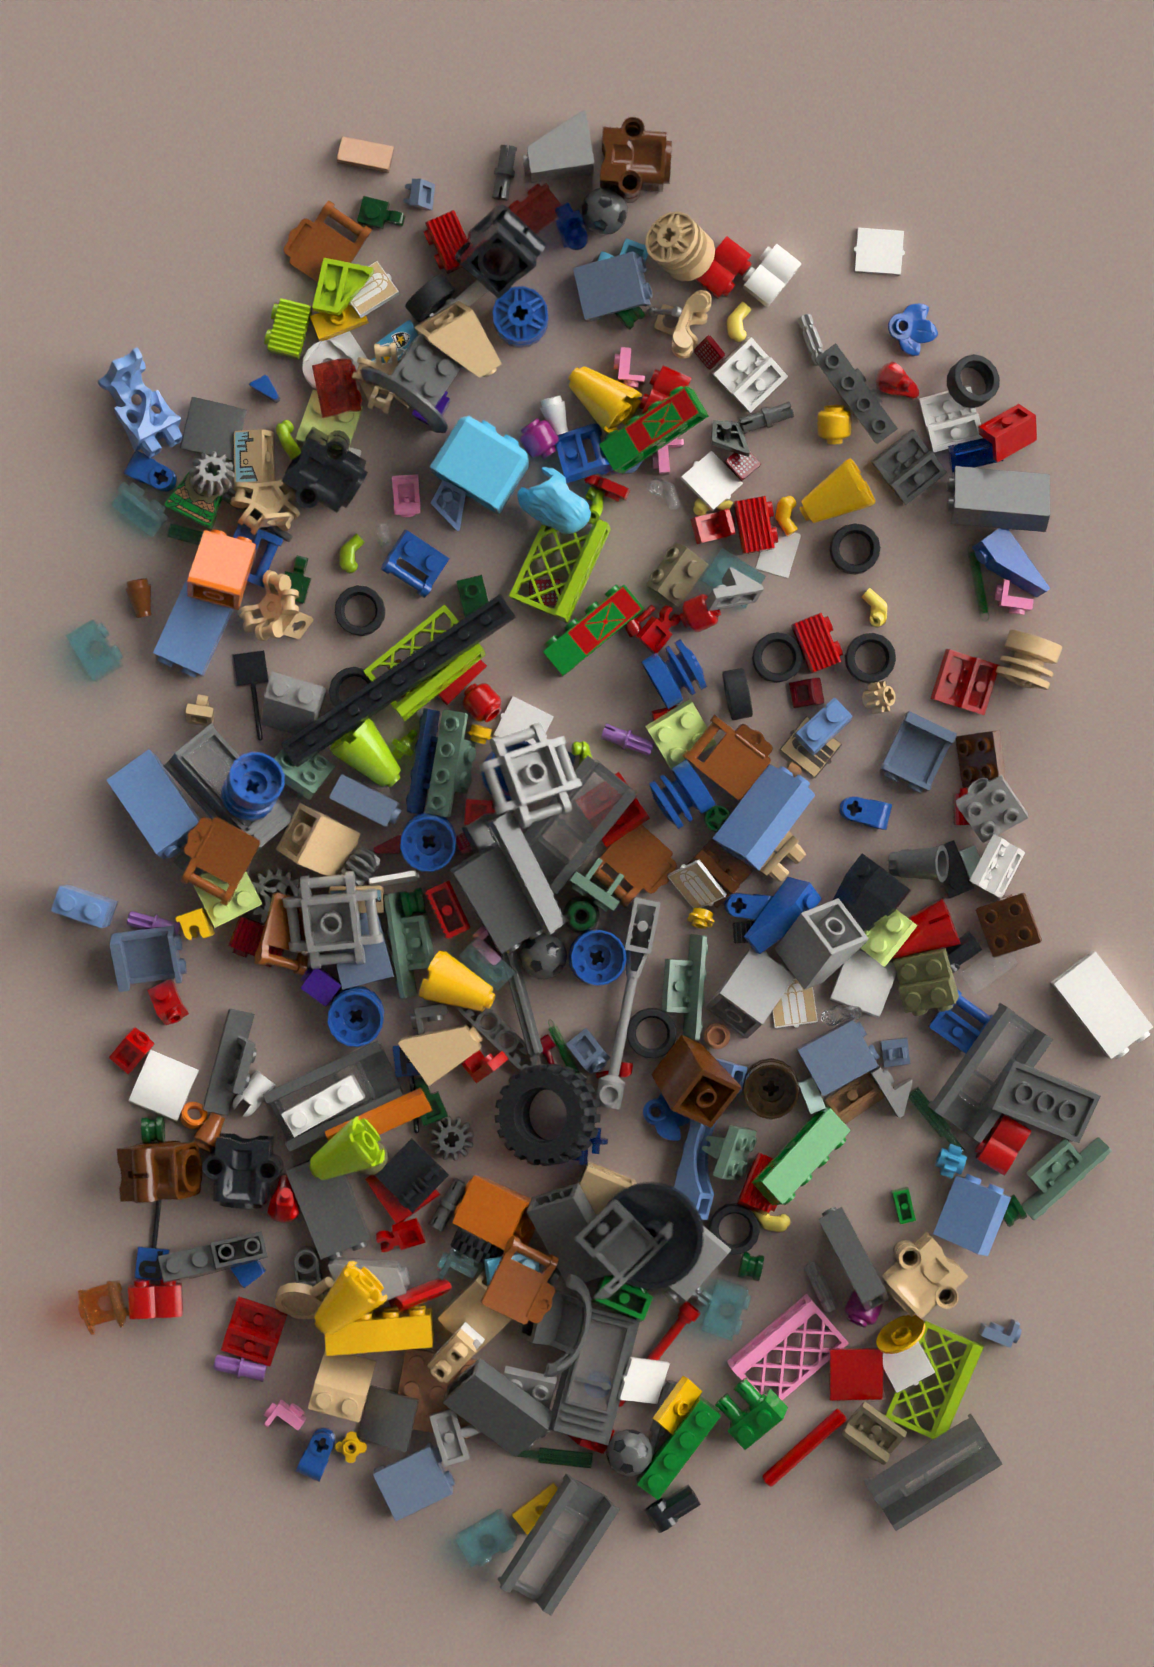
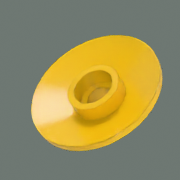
M910 1315L900 1316L881 1329L876 1339L877 1347L886 1354L903 1352L921 1339L925 1331V1323L918 1315H913L912 1317Z

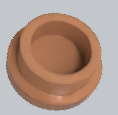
M712 1023L705 1029L704 1040L709 1047L721 1049L729 1043L730 1032L724 1024Z

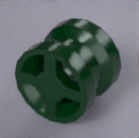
M640 307L615 313L629 330L634 327V322L638 319L642 320L646 316Z
M713 806L706 811L704 822L710 830L718 832L730 816V813L723 806Z
M421 887L416 888L413 892H400L405 917L411 916L414 912L426 913Z
M163 1116L157 1117L154 1120H150L147 1117L141 1118L143 1144H149L150 1141L155 1140L159 1143L165 1142V1122Z
M1014 1194L1010 1196L1011 1199L1003 1217L1008 1227L1013 1226L1014 1222L1018 1219L1023 1220L1027 1218L1023 1207Z
M749 1252L743 1253L738 1277L744 1278L748 1276L752 1277L754 1281L759 1282L764 1264V1256L758 1255L755 1257L751 1256Z

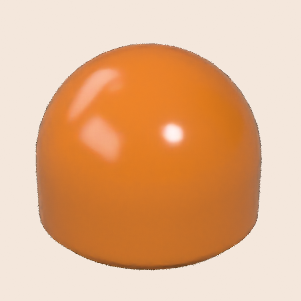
M198 1102L186 1103L180 1114L181 1123L188 1129L200 1128L207 1119V1111L203 1110V1105ZM197 1109L201 1115L200 1119H191L187 1111Z

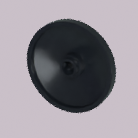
M641 1182L621 1190L609 1201L606 1207L612 1201L618 1200L654 1239L669 1222L672 1224V1236L626 1283L644 1289H660L679 1282L691 1272L703 1250L704 1227L697 1208L684 1193L660 1182Z

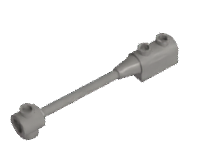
M634 897L625 944L627 980L609 1073L599 1078L596 1099H599L600 1106L621 1108L625 1082L619 1077L637 979L640 977L649 954L651 955L661 904L658 901Z

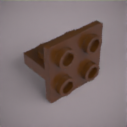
M1000 730L956 736L963 788H969L973 782L980 778H987L990 782L1001 775L1007 782Z
M713 838L686 864L688 865L700 860L727 893L724 898L714 902L713 905L716 908L731 894H734L753 872L745 862L725 852Z
M1025 893L1014 896L1011 894L976 909L989 949L994 958L1042 941Z

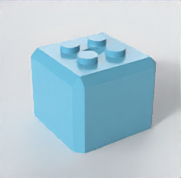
M470 416L462 417L458 420L430 466L431 472L439 479L465 491L468 497L500 515L529 468L527 453L519 447V442L507 434L504 437L497 434L496 428L484 420L480 423Z

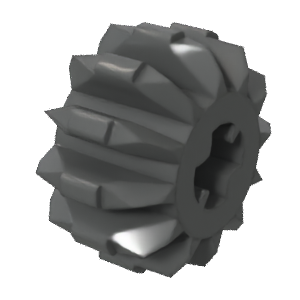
M362 846L350 856L339 875H345V872L354 871L355 886H366L369 878H373L378 870L380 858L375 855L376 853Z
M450 1116L446 1117V1126L442 1121L438 1120L436 1124L441 1131L432 1129L430 1132L432 1135L439 1137L431 1139L430 1145H440L434 1150V1153L439 1154L444 1150L443 1160H447L449 1153H452L453 1160L457 1161V1151L465 1157L468 1153L463 1146L473 1147V1143L465 1139L474 1137V1132H464L470 1127V1124L467 1122L460 1127L461 1117L456 1118L455 1124H452ZM449 1132H454V1136L456 1134L459 1136L455 1145H450V1141H445Z

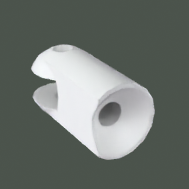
M256 1070L250 1078L248 1087L244 1089L243 1095L237 1094L233 1100V1109L244 1099L251 1106L242 1117L251 1116L265 1100L262 1094L274 1089L276 1085Z

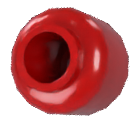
M700 594L685 601L682 606L683 613H680V618L685 628L690 627L697 633L716 625L718 616L721 615L720 609L708 611L705 603L708 598L706 594Z
M486 683L472 684L465 690L463 707L475 721L490 722L501 712V698L490 685Z

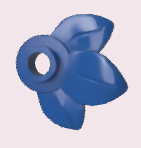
M925 304L909 305L903 313L892 316L888 322L890 335L899 341L901 350L908 355L919 356L920 343L930 342L938 336L935 325L926 320L929 307ZM900 322L905 325L904 331L899 329Z
M662 1093L658 1099L648 1101L643 1108L644 1119L649 1124L655 1125L659 1136L670 1141L680 1140L681 1133L679 1127L690 1122V1118L671 1110ZM653 1108L660 1110L661 1114L659 1117L652 1116L651 1110Z

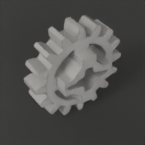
M269 869L267 870V877L259 874L260 882H252L258 895H263L266 901L264 908L260 905L253 912L254 916L260 913L263 915L261 922L266 921L272 899L268 892L275 893L279 890L281 894L288 895L287 889L290 885L294 896L299 897V894L302 893L301 888L296 886L300 879L291 880L292 872H288L284 876L282 869H278L277 874L274 875L273 871ZM270 880H280L278 885L275 887H269L265 885V883Z

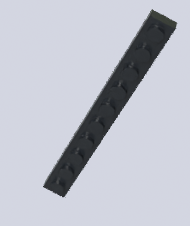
M499 594L281 745L298 768L515 619L516 616L501 594Z

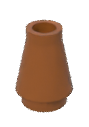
M147 578L126 582L127 588L125 590L134 608L136 618L151 616V584H148Z
M211 1112L208 1119L193 1136L195 1138L194 1142L198 1144L199 1148L212 1153L214 1147L216 1148V1137L221 1134L225 1121L224 1117Z

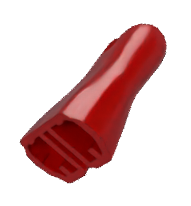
M943 898L907 917L917 927L892 959L961 944Z

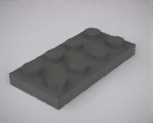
M1010 1058L988 1106L993 1110L1080 1143L1101 1096Z

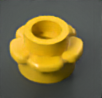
M472 724L467 734L471 735V741L486 744V740L492 738L490 736L492 729Z

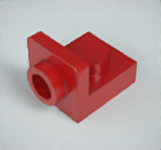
M135 1027L113 1051L109 1059L129 1075L154 1046V1042L149 1039L146 1033Z
M478 1050L461 1064L477 1084L505 1063L508 1057L503 1051L494 1057L491 1053L484 1057L481 1051Z

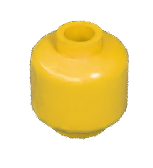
M844 405L824 406V410L820 411L817 415L818 436L827 439V444H842L843 439L848 438L852 433L851 412L846 410Z

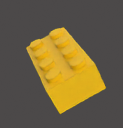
M419 1304L410 1308V1310L399 1312L397 1307H385L384 1312H373L372 1310L334 1334L326 1333V1356L433 1347L432 1308H426L425 1304Z

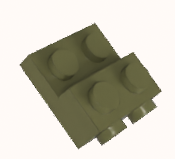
M946 948L894 959L893 962L900 983L898 991L905 1013L912 1012L913 1016H920L927 1013L928 1009L937 1008L939 1012L953 1008V1005L956 1004L959 998Z

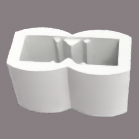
M778 244L773 249L768 246L759 258L762 261L757 269L752 267L743 278L746 282L743 289L767 308L802 264Z

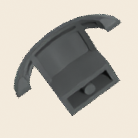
M419 334L411 341L391 376L373 368H361L360 373L366 383L379 386L406 402L426 419L431 430L435 433H446L448 430L447 422L435 409V406L462 368L461 364Z
M618 1200L612 1201L575 1237L576 1241L593 1258L597 1257L615 1276L594 1298H609L624 1285L672 1236V1224L669 1222L654 1239Z
M568 1274L565 1287L571 1288L578 1298L555 1289V1294L552 1298V1308L545 1313L540 1323L528 1321L527 1324H519L517 1337L534 1344L550 1345L566 1352L556 1362L546 1365L544 1377H554L572 1365L579 1356L590 1329L592 1315L590 1293L585 1283L578 1276Z

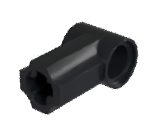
M970 931L959 937L961 944L946 947L952 973L959 970L961 964L982 950Z
M688 1484L666 1499L663 1497L646 1507L645 1512L658 1533H662L674 1526L679 1518L700 1506L701 1503Z

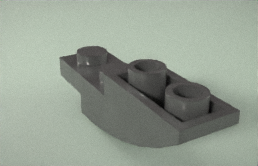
M260 1231L211 1242L210 1245L158 1256L164 1284L228 1270L267 1258L268 1256L263 1234Z

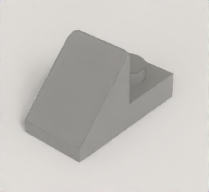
M730 567L722 578L723 585L713 588L705 603L708 611L756 603L764 589L758 582Z
M878 1066L869 1071L898 1118L904 1116L913 1080L908 1078L897 1086L892 1087L891 1084L895 1081L887 1069L882 1071Z

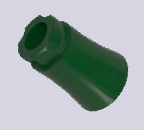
M578 896L566 904L563 915H567L569 921L566 925L571 930L585 933L597 925L600 911L592 899ZM584 910L587 913L586 919L579 920L576 916L577 912Z

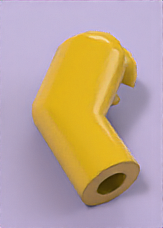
M792 496L782 497L778 501L775 519L787 537L798 530L790 518L792 509L796 507V500Z

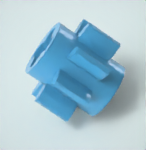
M949 1144L948 1149H940L935 1163L936 1167L941 1168L940 1175L952 1179L954 1173L962 1174L967 1156L961 1154V1147Z

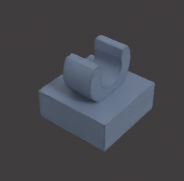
M412 179V184L405 185V189L410 190L411 194L409 199H403L404 203L421 210H433L435 184L423 179Z
M907 1037L881 1040L884 1067L911 1064Z

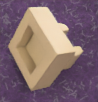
M198 694L196 705L187 704L185 713L187 723L208 726L214 722V708L209 707V696Z

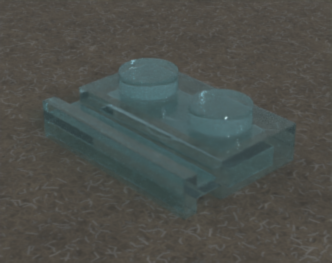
M722 548L701 581L712 588L723 585L722 578L730 567L759 584H762L766 576ZM748 604L740 605V606L745 609Z

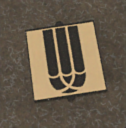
M806 716L795 731H790L791 736L779 750L816 778L826 764L832 762L831 758L842 744L833 737L822 749L812 756L795 738L796 733L810 720Z

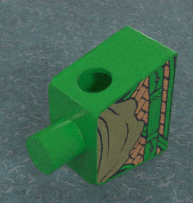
M188 472L164 505L212 530L225 490L223 489L221 496L213 491L210 498L206 490L199 494L197 491L199 485L192 486L191 478L193 477Z

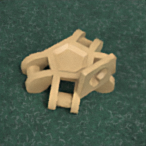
M696 291L687 299L681 316L678 317L677 326L667 328L663 324L665 315H658L654 328L673 336L671 348L674 355L678 358H689L693 353V349L698 344V339L691 332L689 326L694 324L703 325L707 322L708 315L706 312L710 310L712 300L710 293L707 291ZM663 304L662 307H661V309H673V308H674V307L669 306V305H666V304Z
M396 342L390 343V346L374 344L376 363L358 357L357 363H359L357 372H353L352 375L353 379L359 381L369 401L368 408L373 409L376 407L383 409V413L388 414L394 398L406 408H409L410 405L396 395L379 386L368 384L363 380L360 373L361 368H373L391 376L399 364ZM382 357H392L391 363H382ZM380 393L388 397L387 399H383L378 397V394Z
M282 479L252 484L236 482L234 485L236 493L235 497L231 498L230 504L237 508H247L238 520V523L240 525L245 524L251 528L250 532L254 535L261 527L277 526L287 532L291 528V521L293 519L296 520L300 516L298 509L290 503L295 500L297 490L283 483ZM252 493L251 499L246 498V494ZM283 508L285 513H279L280 509ZM254 509L262 514L258 521L250 515Z
M268 570L263 576L266 594L260 603L244 606L237 611L239 618L244 621L243 629L245 632H255L257 639L260 641L267 640L270 636L272 638H280L283 635L300 639L314 619L309 615L299 612V606L295 605V599L299 598V591L290 589V577L285 574L278 575L275 571ZM259 613H261L262 618H258V619H254V618H253L254 616H256V615H258ZM303 620V625L298 630L293 631L292 625L294 622L298 623Z

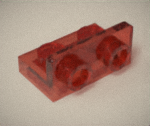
M539 183L527 192L528 197L523 201L516 200L508 206L536 235L566 212L547 183L542 186Z
M336 359L312 365L322 418L361 411L362 396L357 389L356 380L352 378L356 368L351 359Z

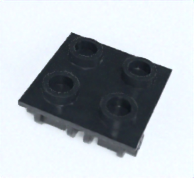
M411 1138L375 1176L399 1199L398 1201L405 1208L407 1207L413 1213L449 1174Z

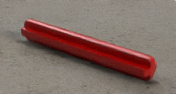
M839 1409L833 1411L762 1475L764 1482L768 1486L773 1487L846 1421V1416Z

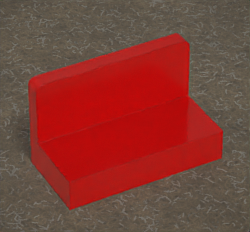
M1020 404L978 426L979 435L993 444V459L996 462H1000L1037 440L1036 415Z

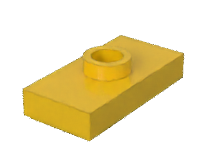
M348 305L339 316L322 312L310 316L319 341L328 340L369 323L366 315L360 318L352 305Z
M682 1376L652 1419L667 1432L673 1434L703 1391L691 1380Z
M554 1482L512 1513L514 1519L527 1535L558 1490Z

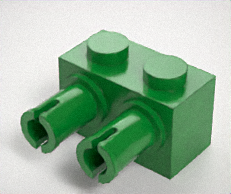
M612 1274L609 1277L604 1276V1278H600L591 1300L592 1303L622 1316L635 1319L637 1322L644 1321L654 1297L649 1295L648 1289L624 1284L609 1298L595 1299L594 1296L612 1281L615 1276Z
M744 1378L742 1382L740 1381L735 1386L734 1390L749 1404L746 1409L742 1410L729 1397L728 1393L723 1396L724 1398L721 1397L715 1406L731 1421L727 1432L744 1450H747L783 1420L788 1407L771 1388L764 1394H760L748 1379Z

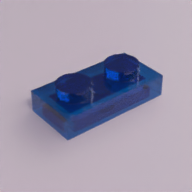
M984 438L948 446L952 473L955 470V466L975 468L997 463L993 459V444Z

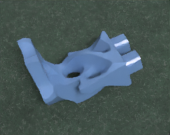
M135 348L126 356L113 360L108 372L98 380V384L104 390H108L117 405L114 408L115 415L123 425L135 452L141 449L148 458H152L161 452L162 447L158 440L164 438L169 447H173L181 442L183 436L178 428L181 418L169 408L158 390L152 392L151 389L144 385L141 373L145 371L146 366L141 352L138 348ZM135 394L141 397L142 402L139 405H134L131 401V397ZM152 406L158 407L159 410H160V413H159V414H155V413L153 412V410L151 409V407H152Z

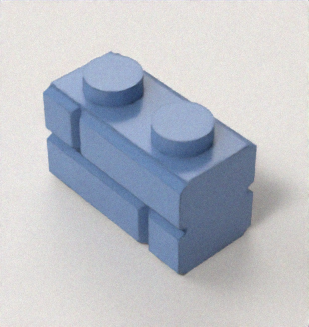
M834 697L826 705V708H822L796 733L795 738L814 756L851 722L853 716Z

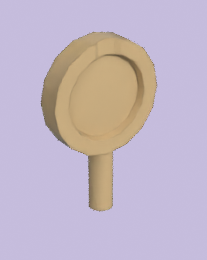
M327 1277L315 1286L302 1283L285 1284L277 1290L275 1305L279 1311L293 1318L313 1319L325 1299L323 1292L331 1288L334 1281L331 1277Z

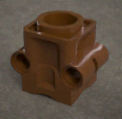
M637 117L625 119L621 128L603 127L602 153L605 159L601 165L600 188L606 187L616 190L624 197L626 203L637 201L641 191L663 192L664 184L670 183L672 141L666 140L667 132L645 131L644 123ZM636 131L639 135L630 137L626 133ZM627 183H631L635 185L636 188L633 190H626L623 186Z
M150 1142L149 1144L139 1143L134 1146L117 1149V1162L121 1170L120 1202L147 1203L158 1200H181L200 1193L203 1165L196 1142Z

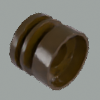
M774 1058L761 1059L753 1064L747 1071L743 1084L744 1098L749 1109L757 1116L770 1120L782 1118L790 1113L797 1104L799 1096L797 1076L792 1067L784 1061ZM769 1081H774V1085L778 1086L773 1089V1092H768V1088L763 1087L767 1086Z

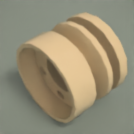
M678 211L660 216L647 233L645 244L648 254L676 280L681 282L692 281L702 276L714 260L715 246L713 240L688 214Z
M1010 630L1004 647L1014 652V656L1000 657V661L1010 665V668L997 666L995 673L1003 676L1009 682L1022 687L1048 690L1050 683L1040 679V675L1053 677L1054 673L1044 668V664H1057L1063 647L1035 635Z

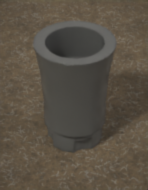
M944 845L922 849H902L898 852H891L888 859L889 872L892 876L944 882L948 875L949 858Z

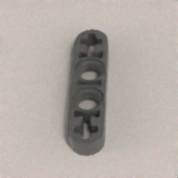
M457 1006L459 1012L500 1052L503 1051L508 1060L518 1069L522 1070L536 1065L537 1054L531 1056L530 1060L532 1063L530 1065L527 1063L521 1065L519 1063L521 1058L517 1053L514 1054V1057L509 1054L516 1049L520 1042L523 1047L519 1050L526 1055L528 1052L525 1041L491 1008H485L486 1010L481 1012L475 1021L471 1018V1016L475 1015L471 1009L465 1011L462 1007ZM484 1015H491L496 1022L494 1028L490 1030L483 1029L480 1025V1019ZM504 1033H509L514 1037V1044L510 1048H503L499 1044V1038Z

